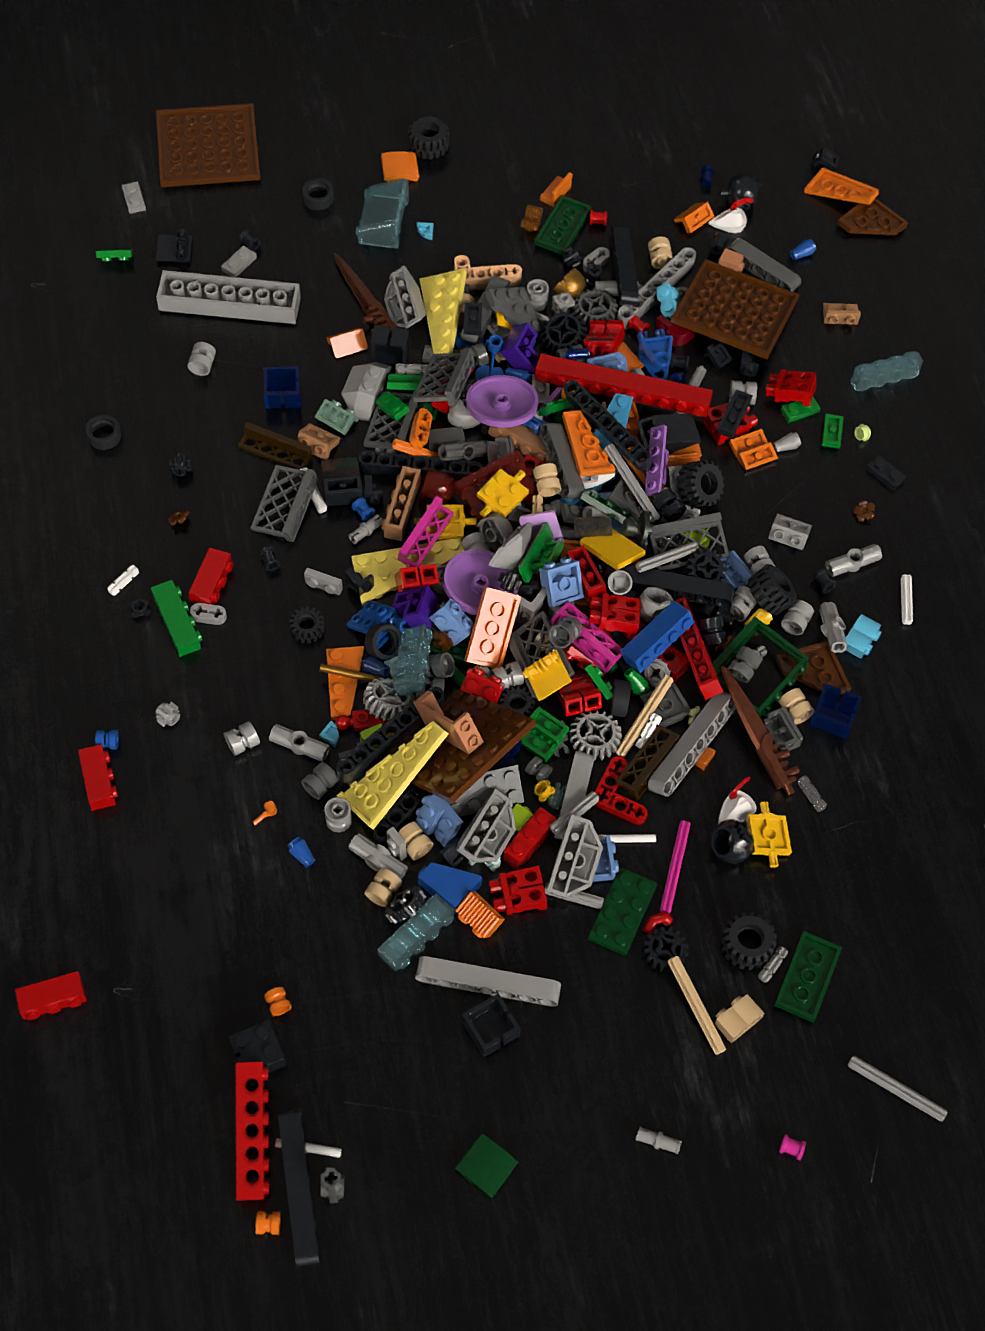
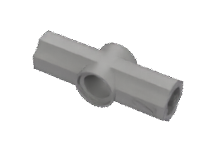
M876 544L862 549H851L845 555L826 561L825 566L829 571L828 574L834 577L848 571L856 572L861 566L881 560V549Z
M824 602L820 605L819 610L823 622L820 628L828 639L831 651L842 653L848 645L844 634L846 625L839 617L836 605L833 602Z
M278 724L273 726L269 736V741L292 749L296 755L304 754L321 762L326 759L330 749V745L308 737L303 731H293ZM298 741L304 742L300 745L295 744Z
M361 834L355 835L351 840L349 849L363 858L370 868L375 871L385 868L396 874L400 879L404 877L408 867L391 856L387 848L380 844L375 845Z

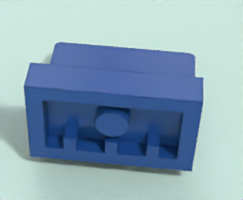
M371 600L346 625L350 629L367 634L373 625L378 623L388 624L389 619L395 614L398 615L393 607ZM383 630L377 638L378 649L390 639L387 631Z

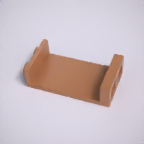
M426 691L413 702L426 726L432 721L437 723L449 733L444 740L467 754L473 752L484 742L467 711L458 719L452 721L444 716L433 693L430 691Z

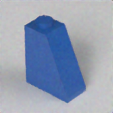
M431 862L428 867L424 866L419 871L418 885L456 914L455 909L470 891H477L481 887L482 877Z

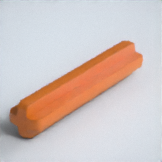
M394 439L392 442V448L410 455L440 458L437 452L425 448L416 449L411 443L399 439Z

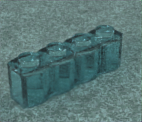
M913 351L903 356H892L887 360H877L871 364H861L854 369L851 383L856 391H864L871 386L880 387L887 382L895 383L903 378H914L919 374L923 360L919 352Z
M425 624L406 628L402 632V644L399 647V658L396 663V674L393 679V687L400 696L421 691L425 683L424 675L428 667L427 659L430 654L429 645L433 638L432 631Z
M436 893L393 936L378 949V955L395 971L400 968L404 969L410 963L411 956L420 954L425 948L424 944L428 940H434L440 933L439 929L444 925L448 926L453 921L454 909Z

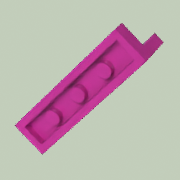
M438 496L435 497L400 549L397 560L409 567L417 566L418 568L422 564L454 515V512L442 506L443 499ZM441 511L448 516L446 519L438 521L436 515ZM436 525L437 533L428 534L427 528ZM427 539L428 546L419 549L418 542ZM416 553L419 557L417 563L407 559L409 555Z
M568 601L551 619V625L554 626L563 617L571 616L565 611L566 609L572 612L573 617L580 624L584 623L588 627L586 629L582 626L581 635L572 644L607 673L622 657L620 650L623 648L606 633L598 630L597 625L589 623V618ZM595 636H599L602 641H599ZM610 649L616 651L618 655L613 654Z

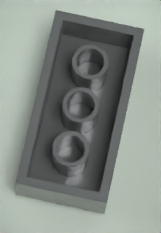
M513 758L498 761L453 804L449 803V805L459 817L475 814L495 789L512 800V805L523 803L524 797L518 764Z

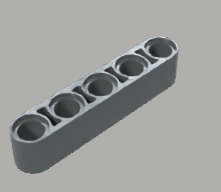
M737 238L726 248L744 255V268L765 282L791 292L801 284V278L796 273L741 238Z
M495 275L491 278L478 303H482L481 335H463V328L461 339L474 344L481 341L496 314L491 309L485 292L488 289L509 288V280Z
M542 423L540 426V436L549 462L556 465L557 478L560 480L562 488L561 496L564 499H580L583 492H585L582 478L579 477L564 428L561 423Z

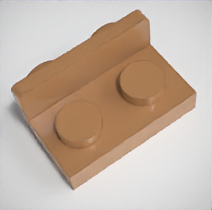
M823 303L824 323L858 324L861 312L858 311L857 304Z
M309 423L299 431L297 441L311 446L313 455L327 460L330 450L339 444L340 437Z

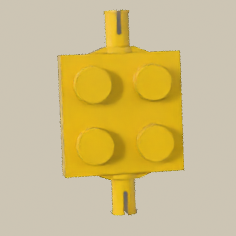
M500 469L477 493V497L486 505L480 511V515L486 518L491 511H494L506 518L529 493V490L519 482L526 476L525 472L519 470L513 477Z
M442 505L454 512V515L438 539L460 537L464 539L465 525H476V518H465L463 505ZM439 511L436 515L437 520H444L448 515ZM414 518V525H417L421 518ZM436 525L427 528L428 534L437 533Z
M761 802V814H749L746 817L747 826L754 836L751 853L769 856L770 867L776 868L779 866L778 855L789 856L792 853L786 816L770 813L768 802Z

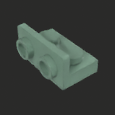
M325 399L315 418L346 435L352 423L359 420L355 417L356 413L349 408H346V410L340 408L341 404L333 399L331 402Z

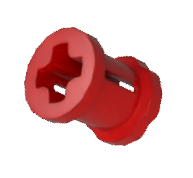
M590 210L589 225L595 223L606 226L607 211L594 212Z
M634 315L628 322L627 328L633 329L638 333L642 331L643 333L644 331L648 332L650 324L644 323L639 319V316Z

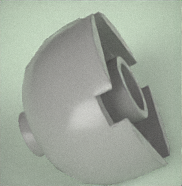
M490 515L483 518L477 525L480 533H483L487 546L494 553L513 533L511 523L500 515Z

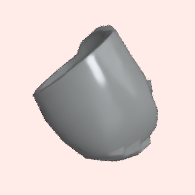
M460 398L456 406L449 408L448 421L454 427L469 429L481 424L468 412L466 399L461 400Z
M657 587L646 588L639 597L640 619L647 624L651 623L673 602L672 596L665 590Z

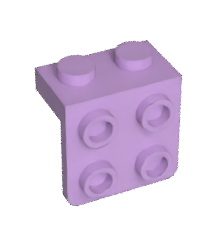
M549 510L520 516L519 522L521 527L528 522L532 524L531 545L543 523L548 522L554 535L552 541L561 540L564 544V538L555 511Z

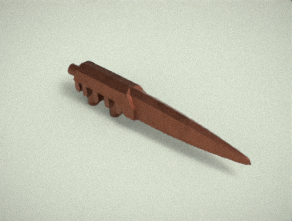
M333 253L342 275L360 303L363 312L366 314V317L362 318L363 323L387 326L391 330L397 328L382 304L374 298L356 273L337 253Z
M722 665L721 670L742 722L756 747L757 755L777 789L784 788L788 796L793 794L795 791L791 784L797 780L796 776L793 777V775L799 773V768L797 766L790 769L787 768L786 765L789 763L783 759L790 756V752L788 749L778 752V743L773 744L771 733L767 731L746 694L728 669Z

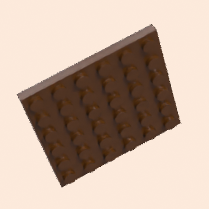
M253 103L156 110L161 187L260 180Z
M705 259L670 322L768 359L798 301L799 294Z
M459 688L444 701V706L441 710L444 716L452 721H455L467 711L484 742L473 752L467 754L443 740L411 783L453 804L537 725L533 718L476 694L466 693ZM425 723L397 744L390 752L386 753L380 761L389 754L393 755L399 751L398 747L403 743L408 744L413 740L414 735L426 726Z

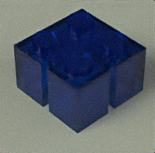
M299 366L263 367L265 409L281 408V405H285V408L301 407Z
M825 683L810 726L846 739L851 730L862 696L845 691L841 703L837 702L842 689Z

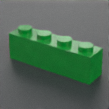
M169 580L151 587L153 598L179 657L200 650V641L203 640L199 630L195 631L193 627L196 626L193 616H188L186 612L189 609L186 601H182L180 598L182 593L179 586H175L173 580Z

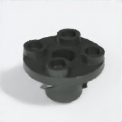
M643 510L639 519H634L630 516L622 524L623 535H626V538L628 536L636 537V544L641 548L647 547V537L652 534L653 524H650L652 512Z

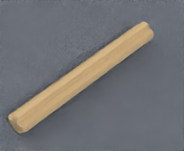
M663 675L616 751L618 756L625 758L648 722L650 715L654 713L673 683L671 676Z
M675 956L669 959L668 964L714 1054L718 1055L724 1052L726 1047L680 958Z

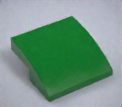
M389 373L387 389L417 390L423 375Z
M538 707L530 716L537 725L518 743L544 762H547L569 731V727Z

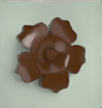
M862 500L859 502V506L857 505L853 509L859 522H864L865 518L867 520L873 519L875 516L871 512L875 510V505L872 502L868 503Z
M182 509L176 511L175 514H171L168 518L171 526L177 522L183 523L189 511Z
M436 631L433 633V638L435 639L433 641L434 646L441 647L443 652H447L450 647H453V641L451 638H448L449 635L446 632Z

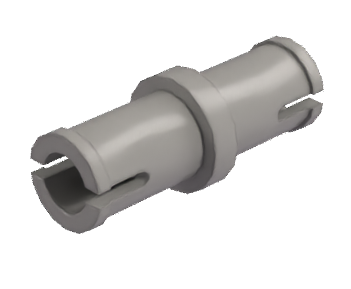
M376 514L366 523L362 522L359 528L348 534L350 541L353 540L352 543L356 544L365 536H370L373 530L382 525V518L377 519L380 516Z
M642 1127L639 1128L636 1137L637 1141L653 1145L655 1149L662 1148L678 1154L682 1140L663 1135V1132L659 1131V1133Z

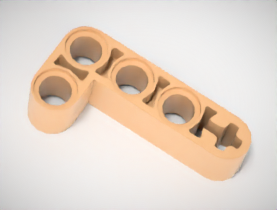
M459 255L454 259V271L464 268L467 272L465 284H470V291L485 290L494 275L509 280V288L518 287L521 284L522 268L519 265L470 267V261L467 256Z

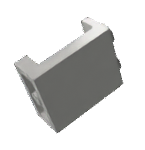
M539 578V585L542 587L541 578ZM542 587L532 603L521 598L516 616L517 623L523 626L540 612L548 610L546 588Z

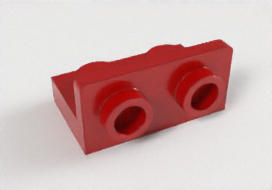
M478 667L469 668L460 690L471 695L476 694L497 703L505 687L502 679L495 675L491 677L485 675V671Z

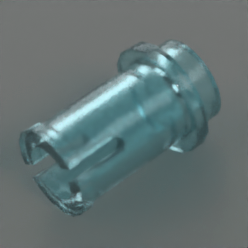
M555 783V793L547 800L550 808L559 809L562 806V799L567 788L564 784L560 788L561 783Z

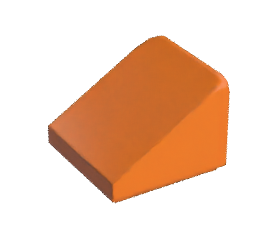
M707 747L694 765L704 770L714 757L715 750Z

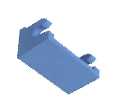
M620 352L587 359L588 364L628 372L627 358Z

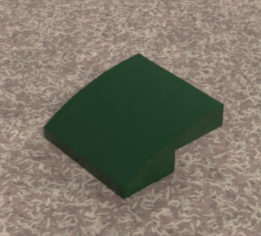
M481 1133L454 1169L470 1183H474L489 1198H492L518 1164V1161Z

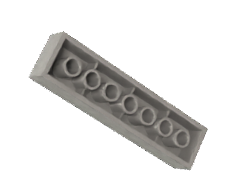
M163 270L156 298L159 311L296 324L301 295L300 284Z

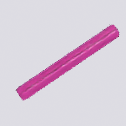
M681 820L660 906L661 912L666 911L670 913L691 825L688 821Z

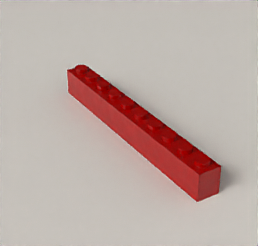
M540 354L535 368V381L564 387L567 381L575 380L587 392L609 397H614L616 393L633 397L632 402L683 413H692V415L706 418L713 390L546 354Z

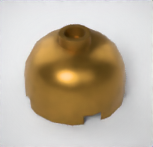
M576 268L572 269L564 276L562 282L556 285L552 293L554 296L564 292L570 293L574 300L576 295H582L581 291L585 288L583 275Z

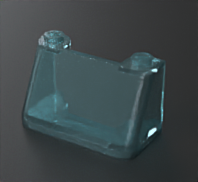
M405 178L370 185L368 189H365L364 199L366 200L360 226L356 227V236H358L359 244L398 249V234L401 232L404 207L408 205L409 179Z

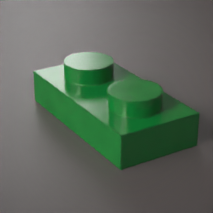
M133 249L96 251V257L101 258V261H112V258L117 257L119 261H125L133 256Z
M389 391L374 401L379 409L395 421H398L410 411L405 403Z
M813 397L810 407L803 406V402L794 401L782 405L780 410L787 422L790 423L817 414L821 408Z
M566 398L556 400L557 404L554 401L544 404L545 408L538 409L540 416L574 406Z
M825 415L822 446L840 448L843 416Z
M590 664L584 668L607 700L614 697L612 692L615 689L609 681L605 683L601 677L604 674L597 665L594 667Z

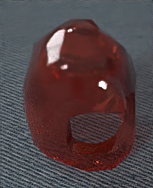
M428 470L422 492L418 498L425 499L426 497L435 498L438 496L443 499V505L456 493V482L454 478L443 471Z

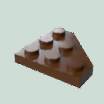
M875 198L870 205L862 203L856 205L838 219L837 224L848 233L897 235L907 227L908 222Z
M828 641L798 649L809 657V667L804 674H799L795 678L797 679L796 681L832 697L851 691V686L836 654L831 651ZM785 653L776 655L775 659L782 675L788 676L798 663Z

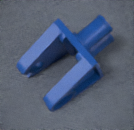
M659 329L655 330V337L648 338L647 331L639 332L637 334L639 340L637 358L644 364L643 370L649 377L658 378L655 375L656 372H661L664 376L658 379L667 380L673 335L665 336L664 329H660L661 334Z

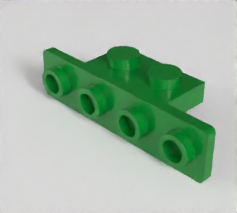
M548 522L543 523L518 568L524 583H529L534 572L544 567V563L556 562L564 547L561 540L552 541L554 535Z

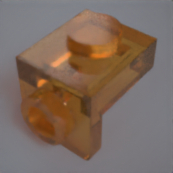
M527 205L525 216L521 221V227L528 231L537 230L541 224L543 208Z

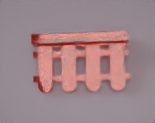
M519 450L455 482L454 490L457 495L462 493L460 497L462 501L466 499L472 509L470 514L472 516L476 515L480 520L484 518L480 515V511L486 505L485 503L482 504L476 493L489 481V478L493 477L500 469L504 471L509 468L510 470L506 471V473L510 476H515L519 470L525 472L524 468H526L524 462L520 464L522 455ZM525 472L526 476L519 482L529 490L527 495H531L534 492L535 487L533 484L536 481L534 478L530 479Z

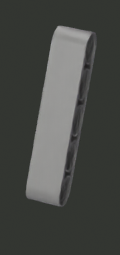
M580 751L575 752L559 818L586 796L595 755ZM566 828L555 835L554 838L562 840Z

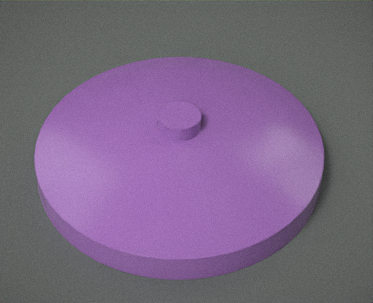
M494 375L478 380L469 388L466 396V406L471 416L483 424L500 428L514 427L524 424L536 414L538 394L528 382L520 378L508 375Z
M471 549L458 553L448 562L443 575V587L449 600L453 599L462 611L477 615L484 586L508 592L500 588L501 582L497 581L500 573H506L507 570L489 565L495 553L487 550ZM514 589L511 594L517 595L518 590Z

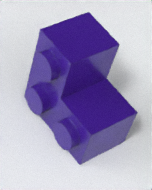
M528 322L512 327L500 353L513 368L527 370L529 373L535 372L540 356L532 348V345L538 335Z
M426 585L396 593L392 607L395 608L398 615L404 618L413 631L417 632L431 627L432 621L429 617L436 612L439 599Z

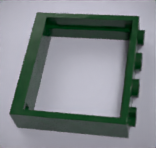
M754 616L712 664L718 675L721 672L722 665L726 666L756 632L798 663L759 708L751 703L761 718L762 715L766 716L771 711V705L775 701L779 702V699L784 695V690L787 687L790 689L797 680L795 678L799 674L805 673L809 667V657ZM718 677L723 692L730 693L726 682Z

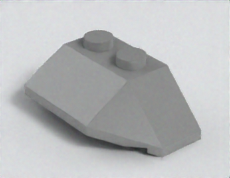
M403 266L390 274V282L386 289L384 301L388 315L396 327L408 328L420 321L426 315L418 285L408 269Z
M372 362L352 367L341 395L347 407L356 413L355 417L370 422L376 408L374 401L380 397L392 366Z
M528 522L523 524L522 527L518 526L497 550L489 565L511 571L516 566L519 567L531 546L532 524Z
M495 789L477 811L460 838L457 851L473 863L498 861L516 830L512 800Z
M571 814L546 892L568 898L591 887L603 846L590 820Z

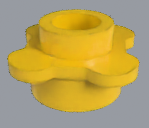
M549 780L540 781L534 787V794L538 795L540 802H544L546 798L555 793V788L550 786Z

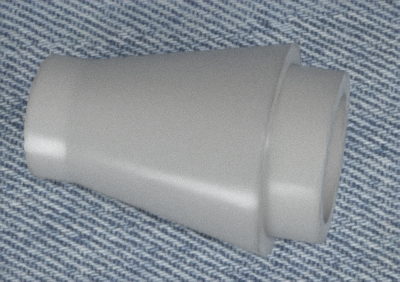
M790 432L773 443L776 453L797 449L801 445L800 438L796 432Z

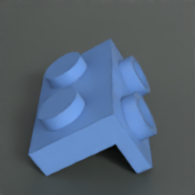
M733 550L729 552L730 556L728 558L720 560L726 561L723 567L727 568V571L723 572L726 577L721 579V581L733 585L735 592L740 586L748 587V579L753 573Z
M453 599L448 600L444 606L429 617L440 631L446 632L449 635L448 638L452 639L453 646L472 633L474 626L473 621Z
M606 835L605 840H600L603 850L592 882L614 880L616 872L619 871L618 861L614 860L613 857L615 843L611 841L610 835Z

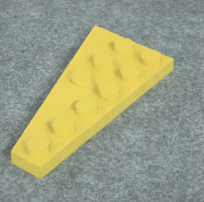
M464 268L420 278L434 354L453 353L467 275Z
M461 537L435 542L420 566L430 565L434 562H437L439 565H447L455 555L464 551ZM428 543L419 544V549L427 547ZM401 548L352 556L355 572H359L363 579L370 574L374 576V587L372 590L360 596L362 606L375 598L383 597V594L391 590H397L395 574L401 568L409 567L397 560ZM416 553L409 555L407 559L417 563L419 557Z
M432 721L416 733L414 739L408 744L403 743L398 747L399 751L393 755L389 754L367 771L365 777L359 782L354 781L350 785V789L346 792H340L336 796L347 800L351 810L370 828L374 829L449 733Z

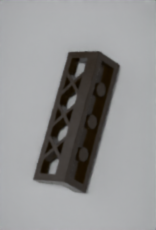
M246 422L243 426L244 436L238 444L239 449L298 470L306 467L312 458V450L309 445ZM248 439L256 443L252 446L245 445ZM268 446L271 447L272 451L263 452L261 448ZM284 452L288 457L281 459L276 454ZM295 459L304 460L301 466L293 463Z
M659 725L616 780V785L628 790L630 799L638 802L648 788L650 777L680 740L679 734ZM660 733L668 736L666 740L657 741ZM657 747L655 754L646 755L648 749ZM646 761L645 768L635 769L637 763ZM635 776V781L631 785L624 782L626 777Z

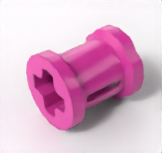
M785 1134L779 1153L786 1152L796 1156L797 1160H801L806 1141L800 1142Z

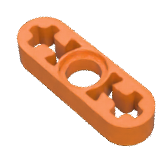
M421 408L415 413L409 441L416 449H421L428 442L432 415L425 408Z

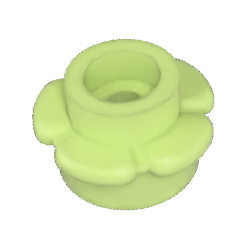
M864 424L856 427L854 432L856 439L859 441L868 440L871 435L870 428Z

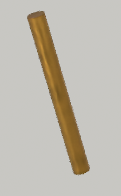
M320 664L319 669L321 672L372 682L374 679L378 680L381 677Z

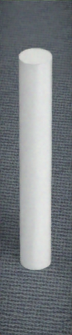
M656 834L610 835V839L614 843L656 842ZM598 835L599 840H605L606 835Z
M280 1138L276 1139L275 1147L282 1148ZM305 1143L306 1152L334 1157L341 1156V1148Z

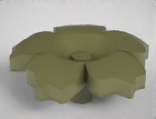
M698 706L689 709V727L702 711Z

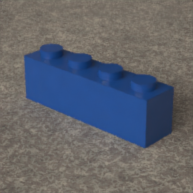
M673 601L620 650L625 663L639 673L649 667L659 655L694 623L690 611L676 601Z

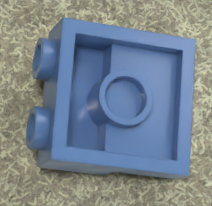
M571 557L560 558L559 563L546 562L544 567L539 568L541 585L546 588L548 606L555 607L568 601L571 602L584 598L579 561L572 560Z
M429 794L422 799L423 806L415 812L417 815L415 822L426 836L433 833L436 839L445 847L455 838L463 821L447 801Z

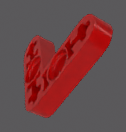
M616 756L610 761L595 790L599 797L602 796L604 790L607 791L605 799L603 801L599 800L595 806L633 824H643L648 814L646 807L617 794L618 785L608 786L605 783L607 778H613L616 781L628 766L625 758ZM618 763H620V764H622V765H621V767L618 769L617 774H616V773H614V771H615V766L618 765ZM622 802L626 808L624 810H617L615 804ZM629 807H632L630 813L627 814V813H628V810H629ZM638 811L641 812V816H639V818L635 817V814L638 813Z

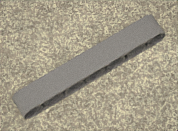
M682 249L638 291L637 306L623 305L619 308L617 320H623L624 329H628V322L634 315L641 318L659 301L656 294L658 286L667 282L674 286L694 267L696 257L694 249Z
M723 692L709 700L650 777L648 782V789L650 791L667 797L673 793L736 710L730 693Z
M427 956L419 958L415 976L416 980L424 983L493 996L499 993L504 998L546 1006L558 1005L561 983L551 979Z

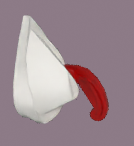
M742 198L735 201L730 209L725 210L712 219L709 225L731 233L741 232L746 226L747 219L744 211L737 207L748 202L751 204L754 202L753 199Z
M750 776L743 779L734 790L730 791L723 803L718 824L727 819H735L746 823V817L749 814H755L757 808L755 802L749 795L739 790L750 781Z

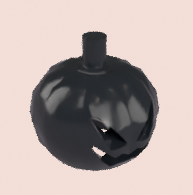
M749 174L735 175L731 178L728 189L720 190V196H728L730 205L742 198H752L753 203L750 204L748 202L737 207L743 211L751 209L757 202V182Z
M727 819L720 822L714 828L711 836V847L719 860L736 864L743 862L750 856L753 850L754 836L745 822Z

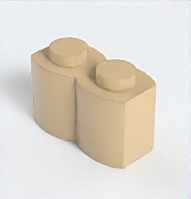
M748 994L744 997L739 995L731 1002L732 1007L728 1010L723 1008L716 1015L717 1019L714 1025L730 1043L738 1039L764 1015V1012Z

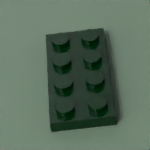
M561 195L537 235L534 245L564 256L566 254L565 250L572 245L589 216L592 206Z
M620 867L588 940L626 956L658 883Z
M803 931L774 1006L814 1023L842 947Z

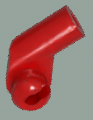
M666 911L653 914L643 930L648 934H652L658 924L670 925L673 918Z

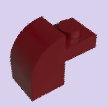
M662 314L656 320L655 330L659 329L661 334L660 329H664L665 336L673 335L672 346H682L695 335L694 331L671 323Z

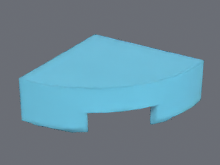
M417 222L418 233L422 237L432 240L433 223Z
M330 721L319 734V737L333 747H336L339 742V732L335 723Z

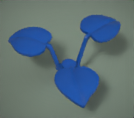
M457 328L455 338L457 349L460 350L474 345V343L461 339L463 329ZM492 335L483 344L484 347L488 345V351L492 353L490 366L483 365L477 369L475 374L476 382L485 377L504 375L502 368L494 367L495 354L500 352L504 344L501 336Z

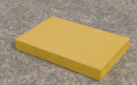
M608 525L580 539L581 546L584 545L589 552L615 570H619L645 556L643 548Z

